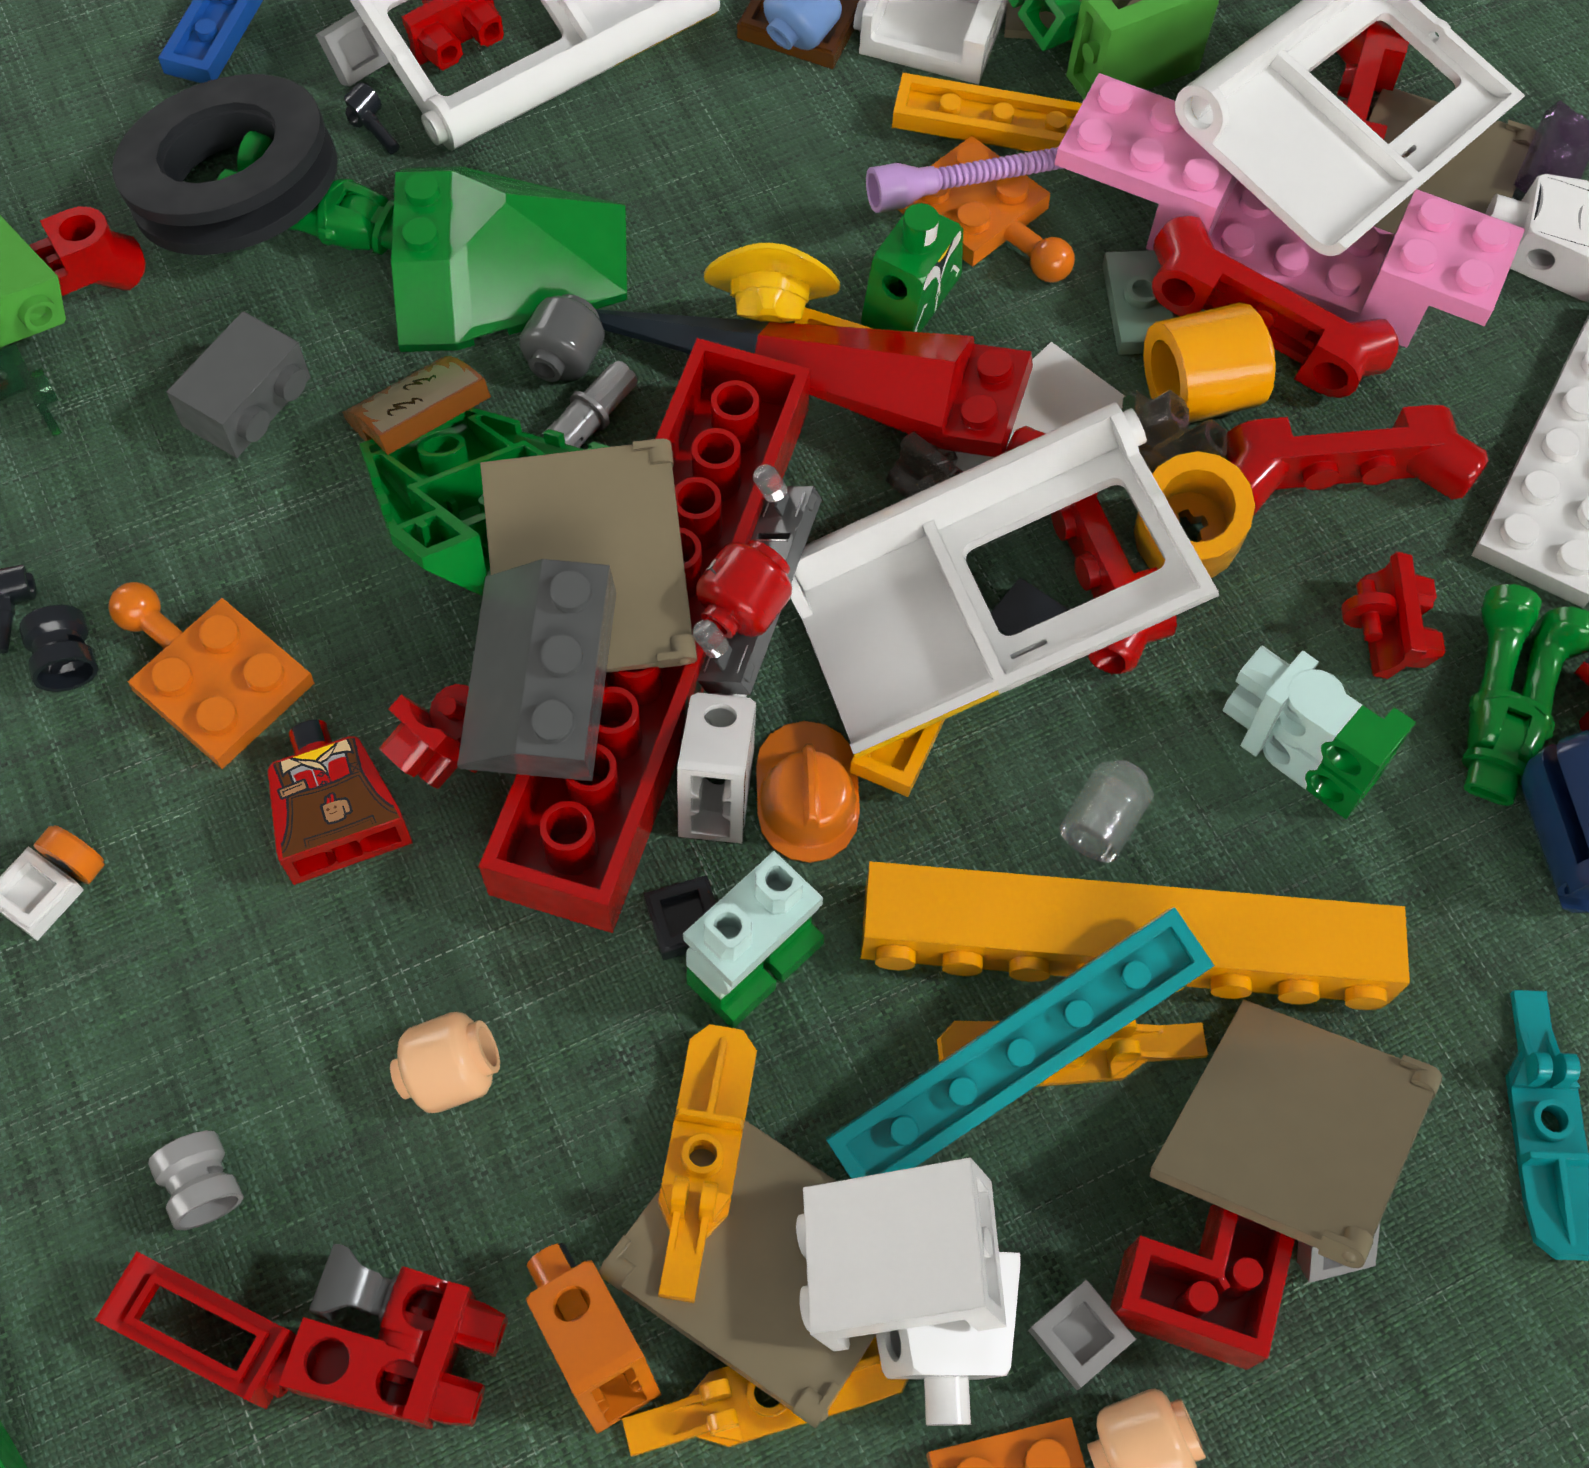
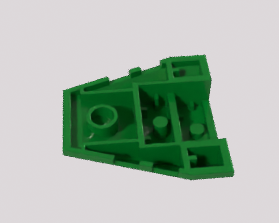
M462 166L404 168L395 172L391 268L400 352L458 351L475 346L474 338L507 329L509 335L522 332L526 326L525 323L529 321L537 305L546 297L566 294L576 295L585 299L595 309L628 300L625 205Z
M474 407L389 455L373 439L359 444L361 455L392 544L424 570L483 596L485 577L490 576L491 571L480 462L585 449L565 444L564 433L548 429L543 432V438L522 432L519 420ZM594 441L588 444V449L610 447Z

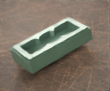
M1154 250L1105 252L1102 267L1118 355L1144 354V340L1148 328L1155 322L1173 318V313L1162 306L1155 298L1151 287L1153 278L1161 267Z

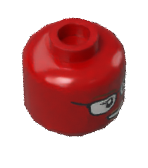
M749 540L747 544L739 542L727 544L721 549L697 581L696 595L705 608L701 613V618L711 629L729 639L733 638L736 633L748 637L762 635L767 631L792 595V584L787 576L790 573L788 563L774 549L758 540Z

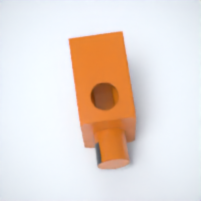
M564 1243L548 1246L535 1254L527 1263V1268L538 1289L526 1297V1302L572 1393L595 1432L599 1434L662 1394L640 1347L593 1261H584L576 1265Z

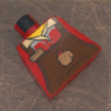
M317 719L301 722L289 731V738L295 755L273 762L268 767V779L276 853L280 864L293 885L413 843L399 807L358 737L348 736L332 742L326 722Z

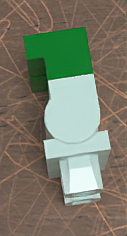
M1262 645L1240 670L1235 681L1239 686L1227 700L1223 712L1248 729L1240 745L1255 757L1263 750L1266 759L1274 767L1344 819H1347L1383 775L1416 724V721L1395 707L1392 708L1384 719L1347 695L1342 683L1334 675L1323 670H1315L1319 661L1303 650L1291 664H1288Z
M773 851L683 933V940L690 946L686 951L687 984L731 1028H735L776 989V980L763 968V965L783 983L824 944V935L811 923L812 915L823 904V897Z

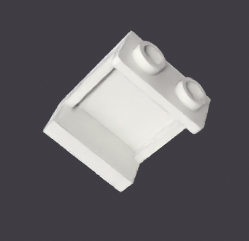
M859 0L853 25L854 29L861 31L859 54L979 85L1006 14L1008 0Z
M971 1157L803 1187L804 1214H800L797 1217L796 1233L799 1248L807 1261L808 1285L803 1286L800 1291V1311L803 1323L810 1332V1335L832 1351L848 1350L850 1347V1337L966 1320L977 1331L1007 1327L992 1182Z

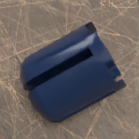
M1585 730L1561 739L1557 745H1548L1528 761L1521 781L1522 791L1561 907L1572 913H1589V730Z

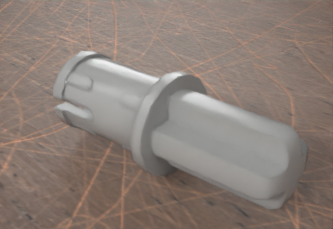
M616 361L609 365L585 392L575 391L571 395L570 405L547 430L551 429L564 433L565 444L580 448L597 429L604 430L609 425L608 415L637 385L638 379L636 374L622 361Z

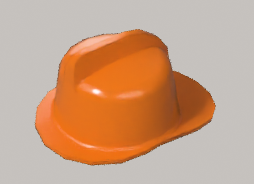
M808 721L786 724L771 733L759 749L756 764L757 815L761 832L774 850L790 860L813 863L830 859L844 850L857 832L860 814L858 776L850 773L854 754L850 744L841 733L825 724Z

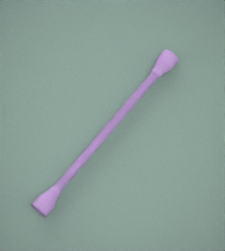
M1058 147L1031 151V153L1025 152L1024 154L1001 156L999 158L986 159L985 161L960 163L959 165L939 167V169L934 166L918 168L901 163H892L869 167L866 174V190L872 210L875 213L903 209L923 196L937 194L940 189L945 190L954 186L973 185L974 183L979 184L980 182L985 183L987 181L1012 178L1013 176L1019 177L1026 174L1031 175L1032 173L1036 174L1064 168L1054 165Z

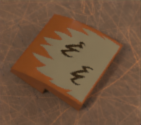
M444 356L342 413L346 422L364 441L373 439L389 455L489 399L491 395L485 379L477 371L458 358Z

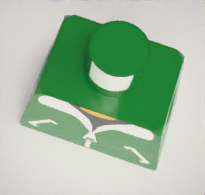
M917 203L910 205L906 209L904 215L873 257L861 316L862 325L882 330L921 332L961 277L964 229L959 223L938 214L937 210L928 204ZM902 285L907 288V295L898 297L900 287Z

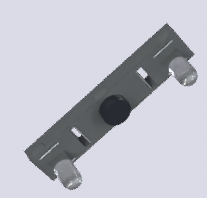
M763 464L756 468L753 479L766 501L751 540H758L768 545L785 559L790 567V573L787 576L792 583L822 499L814 486H786L773 466ZM780 613L765 633L754 637L736 633L733 638L729 639L724 636L718 626L711 620H701L696 623L693 628V637L707 655L697 681L706 693L751 694Z

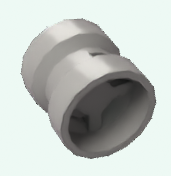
M205 1130L180 1137L157 1150L149 1158L148 1165L155 1183L165 1187L171 1195L166 1210L173 1228L176 1230H189L211 1223L234 1210L243 1200L244 1196L236 1177L223 1172L222 1160L225 1156V1151L215 1131Z

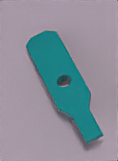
M1513 990L1510 993L1518 1052L1505 1078L1523 1207L1533 1243L1555 1260L1589 1261V1153L1578 1091L1581 1087L1577 1082L1581 1071L1580 1060L1574 1053H1560L1552 1030L1547 991ZM1542 1111L1550 1112L1557 1118L1559 1122L1558 1132L1550 1131L1544 1126L1541 1120Z

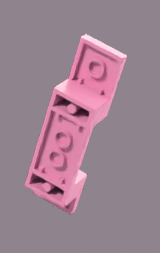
M1101 73L1097 75L1059 145L1054 163L1056 166L1157 203L1158 208L1146 249L1154 250L1155 237L1171 219L1186 215L1200 217L1216 250L1347 322L1377 318L1386 319L1394 328L1398 336L1399 345L1406 348L1428 306L1485 326L1494 310L1525 231L1522 227L1416 189L1395 234L1373 226L1340 255L1327 256L1320 254L1305 243L1184 130L1176 116L1174 100Z

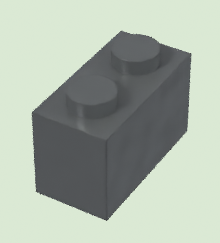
M242 311L166 393L182 427L238 458L251 442L258 441L265 434L269 423L289 401H293L300 396L311 377L299 342Z

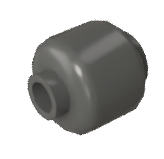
M571 294L546 297L537 305L521 332L519 345L524 358L528 361L529 368L539 378L549 382H556L558 380L576 381L589 370L603 345L605 332L599 320L598 312L585 299Z

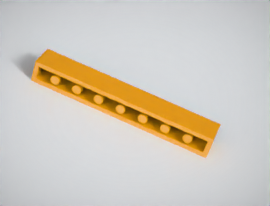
M869 861L865 887L861 959L875 960V964L883 969L901 971L912 969L915 967V964L942 966L944 972L956 976L978 975L982 972V969L1009 972L1011 978L1025 982L1044 981L1050 975L1067 977L1169 908L1175 907L1215 965L1184 987L1211 989L1213 996L1225 999L1245 998L1253 992L1277 994L1279 1001L1288 1004H1311L1317 1002L1320 998L1345 1000L1347 1007L1356 1010H1376L1387 1006L1410 984L1405 906Z

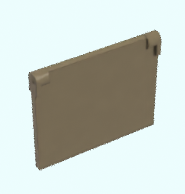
M1395 88L1393 91L1382 89L1369 121L1387 125L1384 141L1389 144L1439 102ZM1508 120V123L1496 121L1417 189L1486 214L1487 208L1495 194L1512 198L1528 154L1535 143L1537 132L1531 126ZM1407 152V153H1406L1405 155H1403L1402 157H1404V156L1408 157V156L1410 155V153ZM1413 193L1375 224L1374 227L1395 234Z
M670 440L634 441L630 445L480 462L491 575L540 559L610 565L616 589V601L606 673L658 666L659 668L681 666L697 661L695 636L692 635L672 469L674 462Z
M1243 999L1153 1163L1150 1177L1319 1249V1255L1347 1267L1361 1268L1365 1264L1372 1248L1373 1238L1430 1103L1435 1098L1442 1082V1074L1436 1067L1406 1055H1403L1402 1059Z
M746 1120L729 1214L705 1241L695 1302L690 1303L658 1297L670 1234L658 1204L660 1189L627 1234L623 1235L608 1257L604 1259L599 1270L602 1279L631 1297L790 1409L795 1415L815 1429L821 1422L827 1419L828 1410L876 1336V1334L850 1337V1347L848 1350L832 1351L810 1335V1332L806 1329L800 1311V1291L803 1286L808 1285L807 1261L799 1248L796 1233L797 1217L800 1214H804L803 1187L836 1182V1180ZM698 1149L689 1156L690 1160L700 1167L709 1166L715 1161V1156L706 1149Z

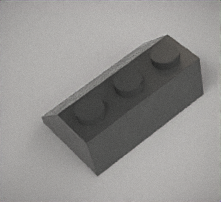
M540 559L485 577L457 764L459 769L592 781L616 601V589L610 565Z

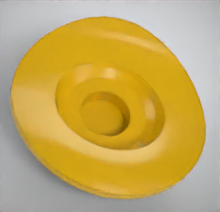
M756 243L737 248L718 257L704 271L706 283L729 292L730 296L735 298L737 316L760 322L782 323L802 320L805 305L809 300L831 296L840 290L839 279L827 266L796 248L778 243Z

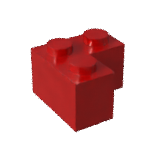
M1213 1204L1209 1209L1198 1255L1141 1235L1124 1251L1110 1308L1128 1329L1248 1370L1269 1358L1295 1239Z

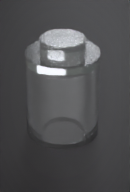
M1117 760L1115 762L1099 763L1060 824L1059 830L1065 841L1075 850L1091 859L1106 863L1114 862L1154 797L1147 775L1138 766L1128 761Z

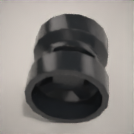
M62 604L49 605L35 609L21 620L19 630L24 647L33 654L29 658L28 666L32 682L37 688L52 692L69 691L84 686L97 675L98 665L95 653L91 646L85 644L89 631L85 616L80 609Z

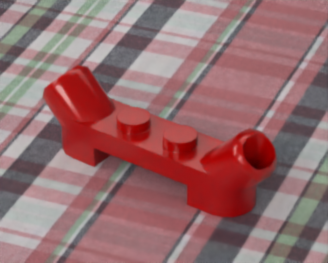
M1376 21L1336 52L1346 63L1337 96L1346 98V101H1340L1384 140L1387 125L1366 121L1374 91L1381 92L1382 89L1393 91L1407 53L1409 42L1389 24L1383 21Z
M78 206L40 220L48 237L29 245L58 276L62 296L93 283L119 290H131L140 282L146 268L143 251L138 241L133 236L111 231L105 216L99 210L92 207Z
M1186 215L1173 218L1163 226L1155 237L1153 249L1161 267L1154 276L1151 287L1158 302L1178 316L1201 312L1202 309L1206 311L1236 303L1251 305L1261 315L1271 336L1274 349L1301 363L1294 380L1325 396L1342 398L1350 396L1356 391L1362 377L1383 374L1391 367L1399 349V341L1394 328L1386 319L1377 318L1347 322L1214 248L1200 217Z
M1443 405L1403 407L1393 427L1387 429L1293 436L1288 417H1278L1244 422L1228 431L1223 438V447L1227 460L1241 470L1251 485L1255 502L1253 516L1270 495L1278 489L1306 487L1309 490H1322L1336 484L1363 482L1366 485H1379L1390 480L1418 478L1452 500L1459 499L1467 494L1488 463L1486 450L1458 434L1452 412Z
M1028 426L1016 429L1005 452L1036 439L1045 433ZM1099 492L1051 513L1053 527L1057 536L1062 541H1068L1075 556V571L1080 585L1085 591L1091 590L1094 598L1158 570L1157 567L1133 573L1097 499ZM1176 615L1087 655V657L1095 667L1107 673L1122 674L1130 672L1137 666L1146 644L1172 637L1175 634L1177 627Z

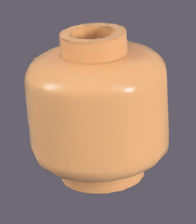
M450 1012L404 1031L398 1041L397 1059L391 1061L390 1073L395 1089L403 1099L412 1098L416 1105L425 1112L439 1113L486 1095L492 1084V1075L498 1073L500 1069V1057L494 1037L483 1021L478 1020L474 1022L462 1012Z
M1148 1389L1102 1408L1097 1415L1096 1421L1099 1439L1087 1444L1095 1468H1197L1196 1462L1206 1458L1182 1399L1170 1402L1167 1395L1158 1389Z

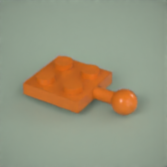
M970 136L931 166L939 169V167L959 165L960 163L965 164L967 162L972 163L979 160L985 161L986 159L999 158L1001 156L973 136ZM1027 175L1013 176L1012 178L987 181L985 183L980 182L979 184L974 183L973 185L967 184L960 187L954 186L945 190L940 189L937 194L923 196L910 204L924 203L931 205L937 210L938 214L961 225L964 229L962 259L972 267L1004 242L1008 241L1030 257V266L1033 273L1044 282H1059L1065 279L1073 269L1075 256L1068 242L1058 237L1043 239L1027 227L1030 222L1049 209L1051 194ZM909 206L903 209H898V211L904 214Z
M125 583L116 588L109 599L108 608L110 616L120 628L132 632L144 631L163 648L156 657L127 681L133 692L221 769L229 764L315 684L308 670L223 598L216 602L184 632L160 613L161 604L158 595L152 588L143 583Z

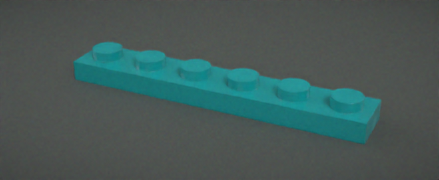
M1169 908L828 1136L826 1141L851 1179L914 1168L1215 965L1176 908Z

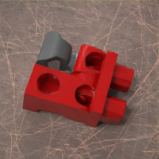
M333 1244L309 1311L320 1319L331 1321L336 1318L339 1309L355 1307L361 1313L379 1317L380 1332L378 1338L375 1339L303 1317L278 1386L293 1394L359 1409L432 1430L434 1422L445 1425L473 1427L483 1400L485 1385L451 1375L460 1347L496 1357L508 1324L507 1316L484 1302L477 1301L470 1287L450 1281L447 1282L401 1266L398 1275L393 1279L381 1276L378 1272L362 1266L348 1247Z

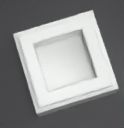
M28 846L0 876V913L38 941L84 889L74 879Z

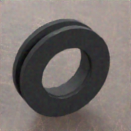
M245 74L222 77L197 84L167 98L149 110L130 128L120 142L114 156L112 173L120 195L129 207L137 226L147 239L161 248L176 253L212 255L232 252L259 244L284 232L303 219L328 192L337 171L338 160L335 145L325 127L319 107L313 96L305 88L293 81L277 76ZM249 131L266 134L273 140L263 156L243 171L216 181L197 184L182 182L192 168L209 156L233 146H240L244 136Z

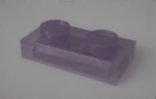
M1561 100L1545 111L1513 185L1526 194L1536 177L1543 174L1581 179L1589 160V120L1583 115L1576 113Z

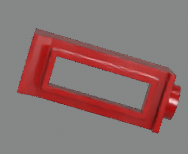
M136 1251L95 1318V1321L264 1409L268 1408L274 1396L281 1398L287 1393V1390L278 1386L296 1338L295 1333ZM159 1286L257 1336L237 1371L139 1321Z

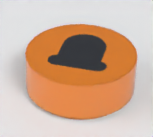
M56 825L49 826L33 845L50 862L85 884H90L105 866L103 863L104 859L93 848L72 833Z

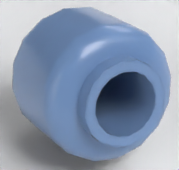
M764 0L763 2L764 14L769 23L766 27L769 36L779 46L788 50L793 46L803 50H812L818 46L840 19L842 12L840 0Z

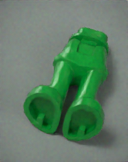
M249 131L244 136L239 147L237 171L224 169L217 180L246 169L263 156L273 140L266 134ZM352 179L333 180L328 192L316 206L318 208H314L303 219L287 229L318 237L320 242L325 245L340 246L347 250L369 251L372 248V253L382 255L387 249L392 250L394 200L389 201L382 194L356 183Z
M1501 584L1491 587L1486 591L1481 606V617L1488 635L1487 656L1483 679L1478 693H1475L1470 698L1468 705L1471 714L1467 733V751L1462 757L1463 765L1468 768L1464 790L1485 800L1505 806L1514 803L1518 786L1522 785V776L1528 761L1541 751L1546 740L1553 737L1555 722L1551 713L1555 688L1561 670L1566 661L1589 652V611L1576 607H1558L1548 611L1537 621L1542 604L1541 598L1531 589L1516 584ZM1533 629L1522 693L1519 694L1511 691L1512 682L1523 644Z

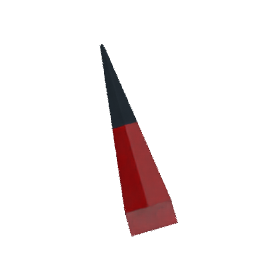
M596 309L605 331L657 344L687 354H691L696 339L699 338L810 368L809 395L881 422L944 450L988 457H997L1005 453L1033 368L1032 351L975 344L974 336L769 321L760 322L754 320Z

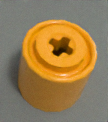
M1236 303L1158 321L1148 328L1144 340L1143 355L1145 377L1157 412L1167 424L1180 426L1259 407L1268 401L1274 388L1276 371L1275 351L1271 336L1261 315L1251 305Z
M1199 451L1176 455L1158 466L1152 475L1179 522L1180 517L1187 516L1191 524L1201 522L1204 526L1198 534V542H1190L1208 574L1213 578L1228 568L1239 552L1251 528L1255 509L1252 488L1241 470L1220 455ZM1138 512L1134 527L1137 550L1149 568L1157 567L1159 570L1165 564V559Z

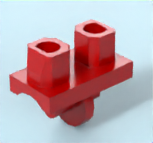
M422 0L423 5L402 16V22L410 41L409 49L419 65L431 61L442 71L459 62L463 55L461 44L474 37L480 45L489 47L502 40L504 36L502 18L494 6V0Z
M1397 551L1390 556V562L1385 568L1365 575L1356 584L1358 595L1347 599L1341 608L1342 619L1346 625L1363 629L1364 640L1368 641L1373 676L1389 679L1405 667L1426 668L1443 657L1446 652L1443 633L1437 629L1424 627L1422 615L1433 608L1437 598L1434 579L1415 574L1413 556Z
M454 684L445 687L436 694L431 703L430 711L401 694L388 709L401 723L379 747L380 751L406 774L412 777L418 775L430 786L439 789L458 768L457 764L469 686ZM469 770V771H471V772H473V773H476L478 770Z

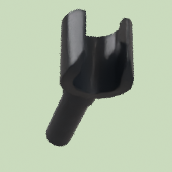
M362 82L358 83L344 97V101L348 106L346 108L347 120L351 125L358 128L364 125L389 154L396 153L400 145L375 116L382 107L380 98L370 86Z
M24 565L0 568V653H8L15 615V603L36 598L35 579L31 573H26Z

